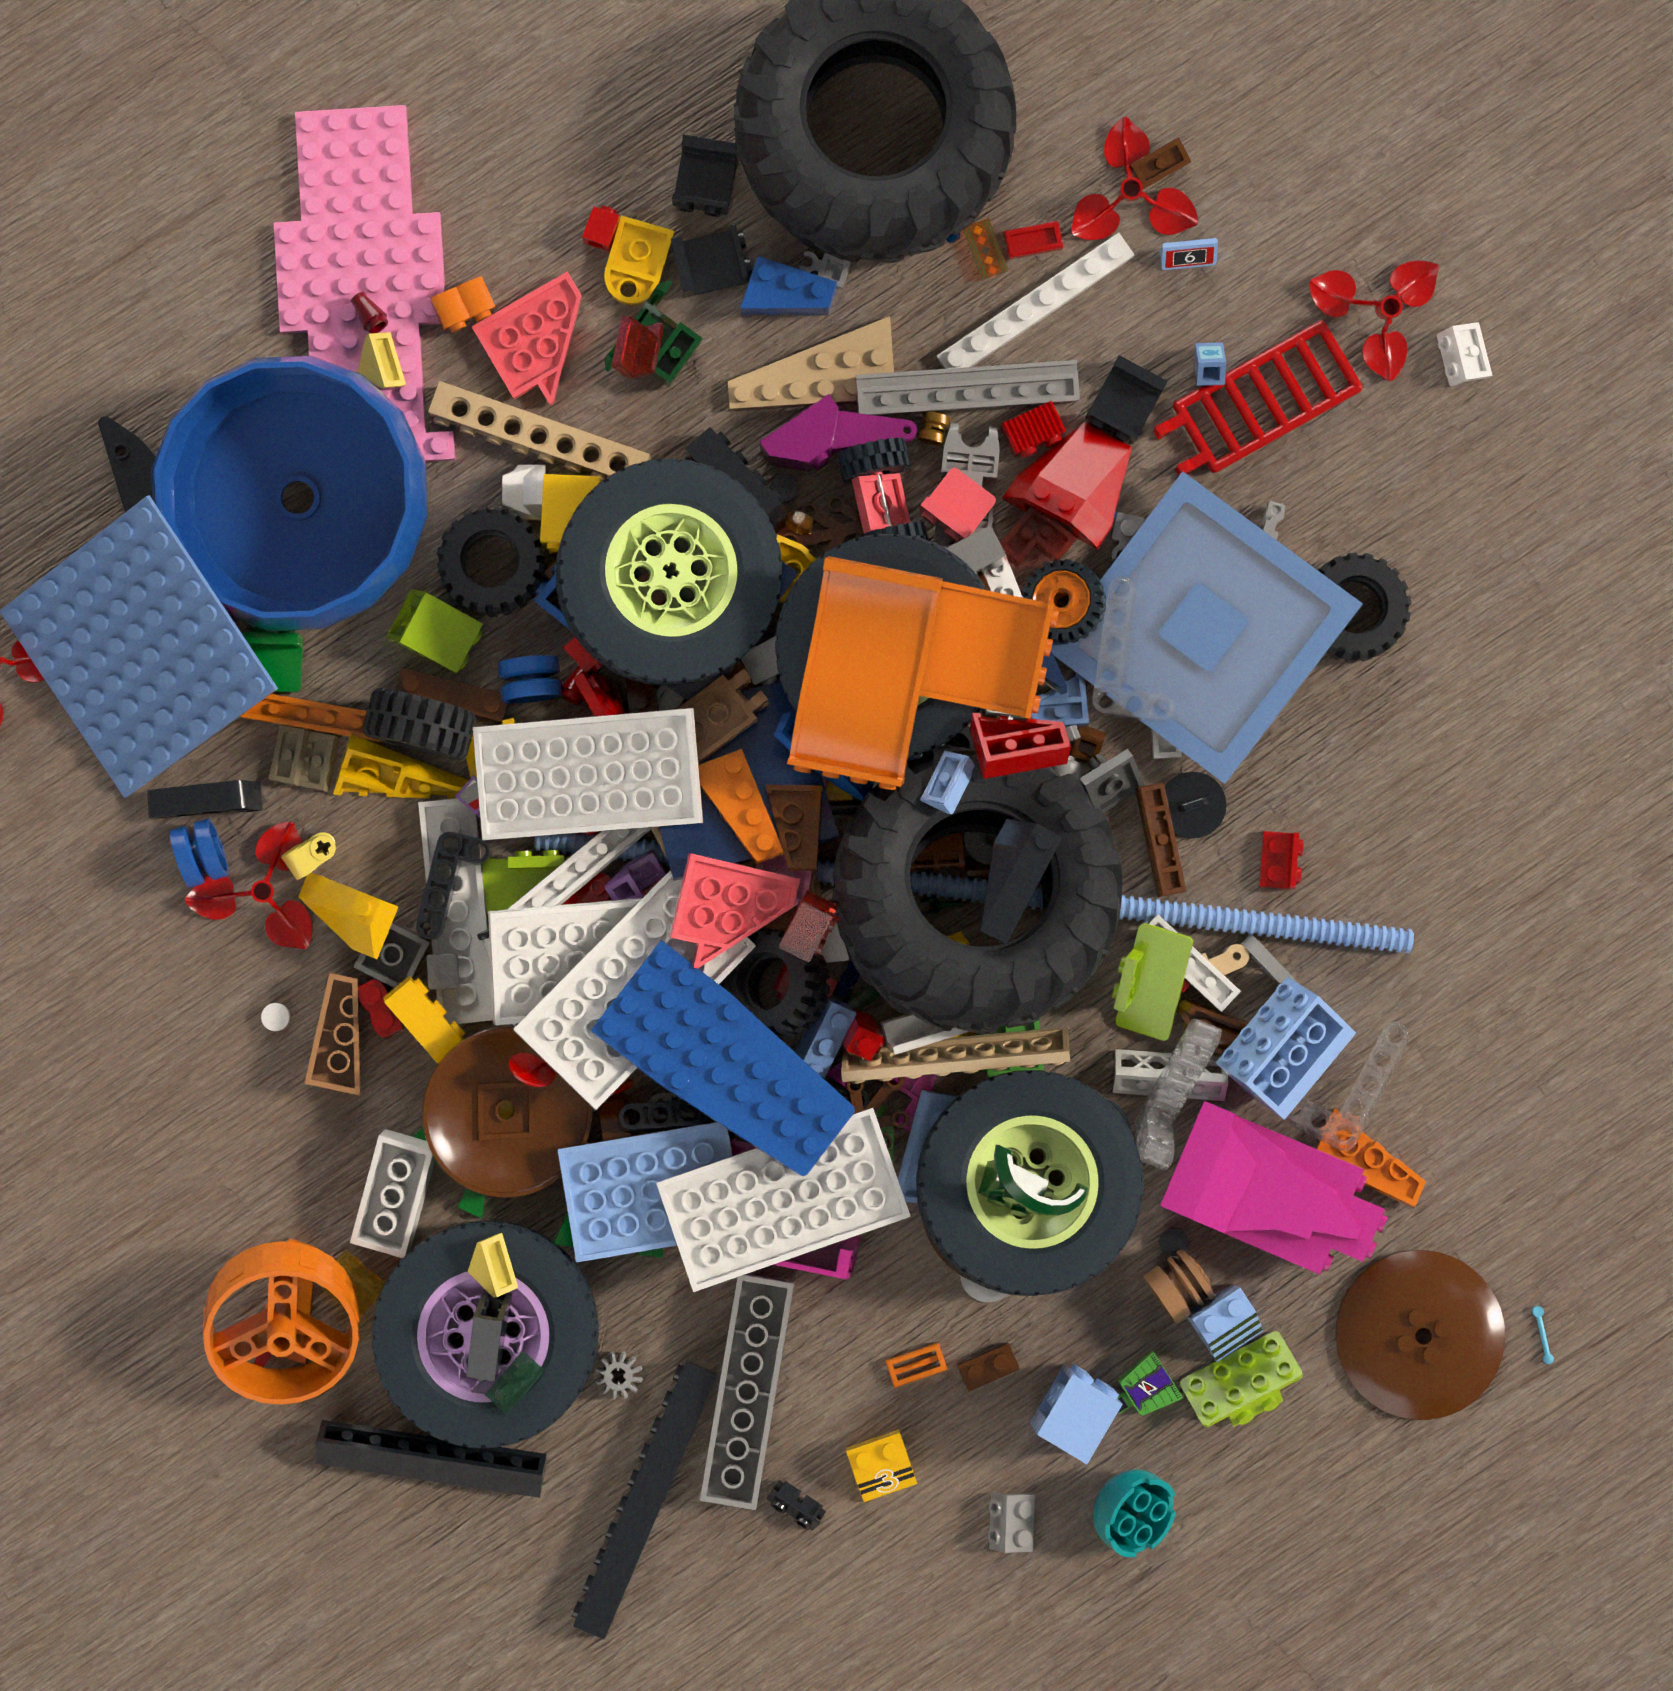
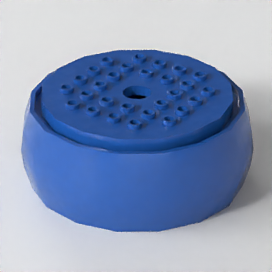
M314 356L253 358L207 379L170 418L151 468L152 500L229 616L266 631L325 629L371 608L409 568L428 518L426 461L404 413L364 375ZM294 482L307 483L314 493V501L311 508L302 514L289 512L283 504L284 490Z

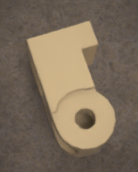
M1240 944L1230 945L1224 949L1222 954L1210 959L1207 958L1206 953L1201 954L1223 975L1242 968L1249 961L1248 950Z

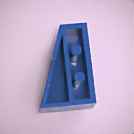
M757 256L740 308L741 316H750V314L829 315L837 290V281Z

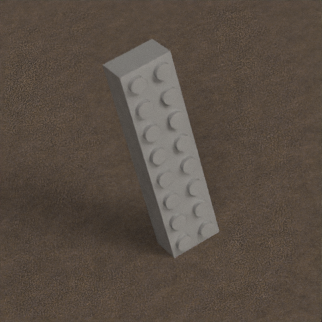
M744 1274L737 1277L700 1501L756 1510L794 1281L753 1274Z

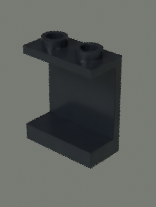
M683 134L681 143L682 154L675 194L672 195L673 206H677L679 211L688 213L693 212L694 209L705 211L704 214L711 217H720L721 214L727 215L738 156L736 143Z
M736 224L730 225V231L686 241L682 240V236L671 238L684 298L749 283L748 275L752 274L749 258L744 259L742 248H746L743 231L738 232Z
M1119 355L1085 418L1089 420L1088 424L1100 431L1106 429L1114 433V438L1126 444L1128 442L1134 444L1168 381Z

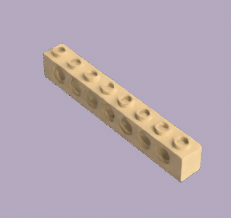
M441 381L438 383L428 411L429 415L434 418L433 422L447 428H449L450 424L460 427L459 431L466 435L475 437L476 433L486 436L485 440L492 444L501 446L502 442L512 445V450L524 455H527L528 452L538 454V459L544 462L554 464V461L564 463V468L572 472L580 473L581 470L590 472L591 476H600L601 481L615 473L610 469V465L614 460H623L626 463L625 467L651 460L650 454ZM458 405L468 407L467 413L462 417L453 415V411ZM484 414H491L494 416V421L489 426H482L479 423L480 418ZM509 424H519L520 431L516 435H508L506 427ZM537 432H543L547 435V438L542 444H534L532 442L533 435ZM561 442H571L573 444L572 450L566 454L560 453L558 446ZM590 450H595L599 453L598 460L593 463L584 460L585 454Z

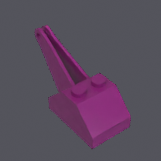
M828 394L761 440L760 452L769 465L806 472L814 468L818 471L830 462L828 458L831 457L832 453H838L846 448L855 447L858 444L893 437H901L905 439V442H910L916 437L917 427L910 420L839 411L838 406ZM909 428L911 432L906 434L903 430Z

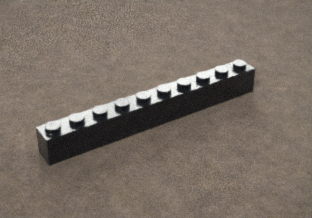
M686 1360L684 1366L678 1365L672 1379L677 1381L673 1392L667 1390L661 1406L666 1408L662 1418L656 1416L650 1430L651 1433L655 1434L651 1444H644L639 1459L644 1460L639 1471L633 1470L627 1484L632 1486L628 1497L622 1496L616 1510L621 1513L618 1522L614 1523L611 1521L605 1538L610 1539L606 1550L600 1548L594 1564L598 1565L595 1576L589 1574L582 1589L587 1592L583 1603L577 1601L571 1617L576 1619L573 1627L605 1640L715 1382L717 1372L689 1360Z

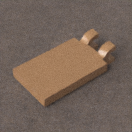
M745 669L741 670L729 681L722 675L677 708L694 709L698 765L756 723L758 720L754 713L761 711L769 705L768 699L762 691L758 692L750 700H747L740 690L752 683L751 677Z

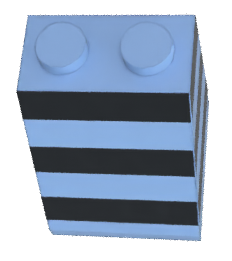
M1230 1284L1215 1294L1216 1297L1211 1301L1208 1299L1204 1301V1306L1201 1308L1197 1306L1192 1309L1191 1315L1187 1317L1216 1362L1263 1332L1255 1309L1241 1288L1234 1284Z

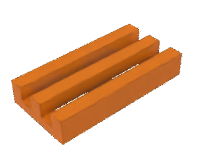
M939 1342L885 1360L894 1388L948 1370ZM934 1350L936 1351L937 1355L896 1369L893 1368V1364ZM939 1360L940 1365L897 1380V1374Z

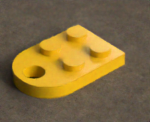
M621 215L604 273L606 287L615 300L626 305H640L648 300L657 284L661 281L672 245L671 238H674L675 235L674 230ZM626 283H632L636 286V293L631 297H625L620 292L621 287Z

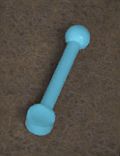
M1535 1306L1532 1308V1314L1536 1317L1545 1354L1543 1361L1545 1364H1552L1554 1357L1549 1351L1542 1320L1544 1310L1540 1306Z

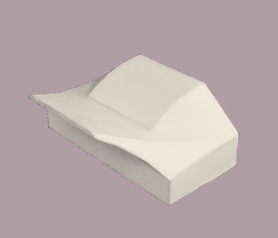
M517 465L515 470L503 475L502 505L510 511L519 514L524 520L541 521L543 474H546V465Z

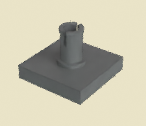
M1128 749L1109 761H1106L1103 754H1097L1096 757L1100 761L1099 764L1092 757L1088 763L1092 771L1080 778L1094 809L1100 808L1103 813L1135 794V788L1145 786L1135 760Z

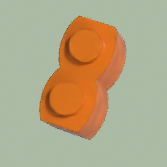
M482 276L430 298L443 331L450 329L451 333L465 328V322L473 318L477 322L484 320L492 315L490 311L495 308V304Z

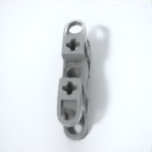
M951 423L943 448L940 476L945 477L950 469L957 468L981 487L982 481L996 482L1000 452L997 427H989L988 437H985L984 442L980 446L969 447L963 443L961 434L958 433L959 423ZM991 508L971 535L988 526H992L994 508ZM936 523L935 543L944 548L949 547L952 540L944 534L945 530Z

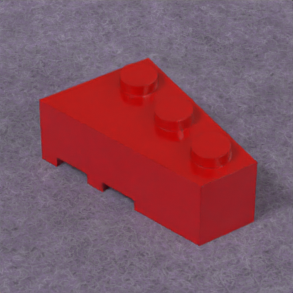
M972 713L969 731L983 779L1068 763L1071 745L1064 722L1029 718L1026 721L1008 719L1009 716L1000 715L999 718L982 717L981 713Z

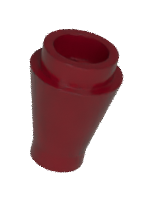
M359 292L353 296L351 303L357 312L363 329L370 334L382 331L388 325L387 314L367 297L365 292Z

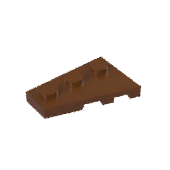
M765 784L789 871H818L822 786Z

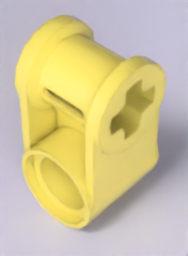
M319 832L285 852L281 858L295 879L299 880L334 855L336 851L335 840L331 834ZM321 840L323 843L329 842L327 852H324L322 849L316 850L318 848V841Z

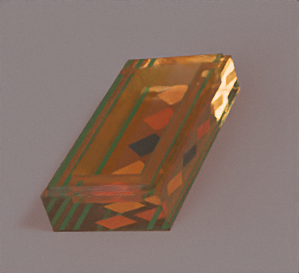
M989 218L971 224L963 230L982 281L1008 272Z

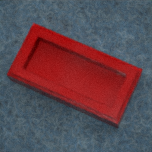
M1058 221L1007 230L1003 233L1009 260L1063 250L1064 248Z

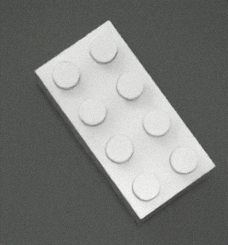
M387 1129L378 1136L350 1243L400 1258H404L411 1251L435 1163V1158L429 1149L427 1141Z

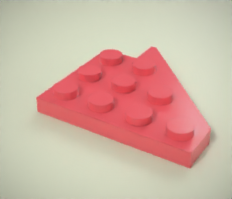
M568 271L472 326L474 333L514 400L539 387L550 406L554 404L582 300V295Z
M689 853L669 937L697 943L692 964L693 968L698 969L793 908L800 879Z

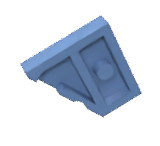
M1077 673L1075 677L1066 681L1067 693L1061 695L1051 688L1046 694L1039 695L1041 700L1038 714L1032 713V719L1064 722L1065 728L1073 725L1077 727L1088 726L1089 717L1085 679Z

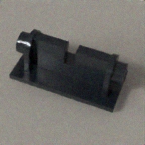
M778 1480L773 1488L775 1491H772L766 1498L771 1502V1507L784 1514L786 1512L795 1518L794 1522L800 1527L814 1530L820 1524L818 1520H821L826 1513L822 1509L823 1505L808 1495L804 1497L801 1503L798 1502L797 1498L802 1491L786 1480L784 1482Z

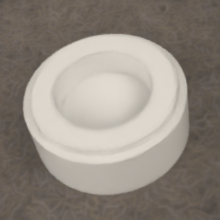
M272 1003L263 1009L261 1020L267 1029L281 1031L289 1025L291 1014L285 1005Z

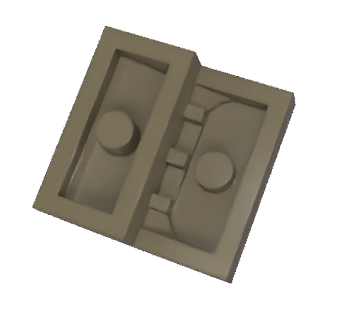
M280 725L268 780L328 792L339 737Z

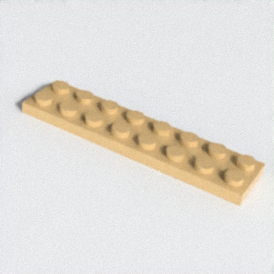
M1068 1027L953 1037L896 1055L887 1049L886 1044H883L880 1052L874 1054L871 1061L850 1053L843 1048L842 1082L859 1084L873 1079L889 1081L895 1077L914 1079L928 1074L945 1076L951 1072L961 1071L964 1073H975L983 1069L1001 1071L1007 1067L1015 1066L1031 1068L1037 1064L1061 1065L1064 1062H1070Z

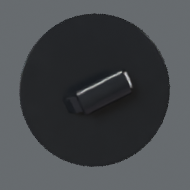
M1185 772L1175 776L1166 784L1165 791L1175 834L1185 838H1201L1211 834L1219 827L1224 819L1227 804L1224 791L1215 779L1201 772Z

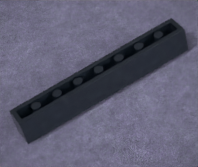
M322 1420L316 1440L315 1464L540 1498L545 1477L547 1454L505 1447L469 1448L467 1446L450 1444L445 1440L442 1441L432 1436Z

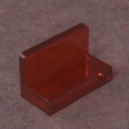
M632 316L622 317L611 366L628 379L653 374L657 364L664 325L656 323L643 326Z

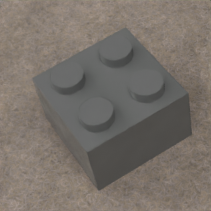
M393 921L378 959L360 953L354 968L395 988L408 976L414 979L432 941L422 938L418 933Z

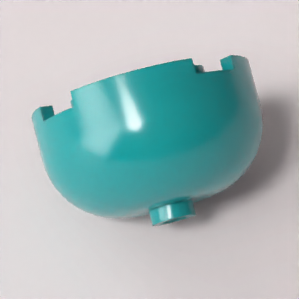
M1130 1469L1114 1475L1100 1489L1094 1502L1093 1524L1098 1536L1107 1546L1124 1557H1136V1553L1148 1547L1152 1550L1164 1539L1173 1524L1176 1511L1173 1510L1175 1492L1168 1483L1147 1470Z

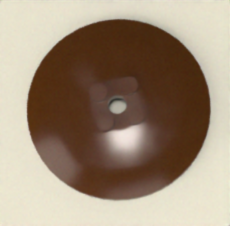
M497 1027L483 1030L455 1045L445 1054L432 1072L426 1086L422 1104L423 1130L435 1160L456 1182L472 1191L487 1196H523L539 1191L562 1177L558 1149L585 1145L592 1122V1106L557 1072L554 1081L544 1087L527 1085L511 1074L508 1064L511 1057L517 1053L533 1054L543 1061L513 1030L515 1027ZM503 1103H511L513 1107L512 1114L507 1118H501L498 1114V1108Z
M1408 1250L1388 1255L1376 1261L1353 1281L1341 1302L1336 1321L1337 1352L1342 1368L1351 1384L1371 1404L1401 1418L1432 1420L1452 1415L1464 1409L1479 1398L1488 1388L1499 1369L1503 1357L1505 1326L1495 1294L1486 1281L1473 1268L1452 1256L1440 1252ZM1420 1328H1427L1430 1332V1338L1424 1344H1419L1415 1339V1334Z

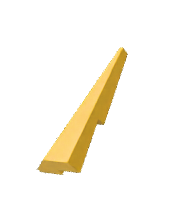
M350 734L333 794L342 795L343 792H359V796H367L368 793H386L387 797L430 798L431 795H447V799H456V794L469 780Z

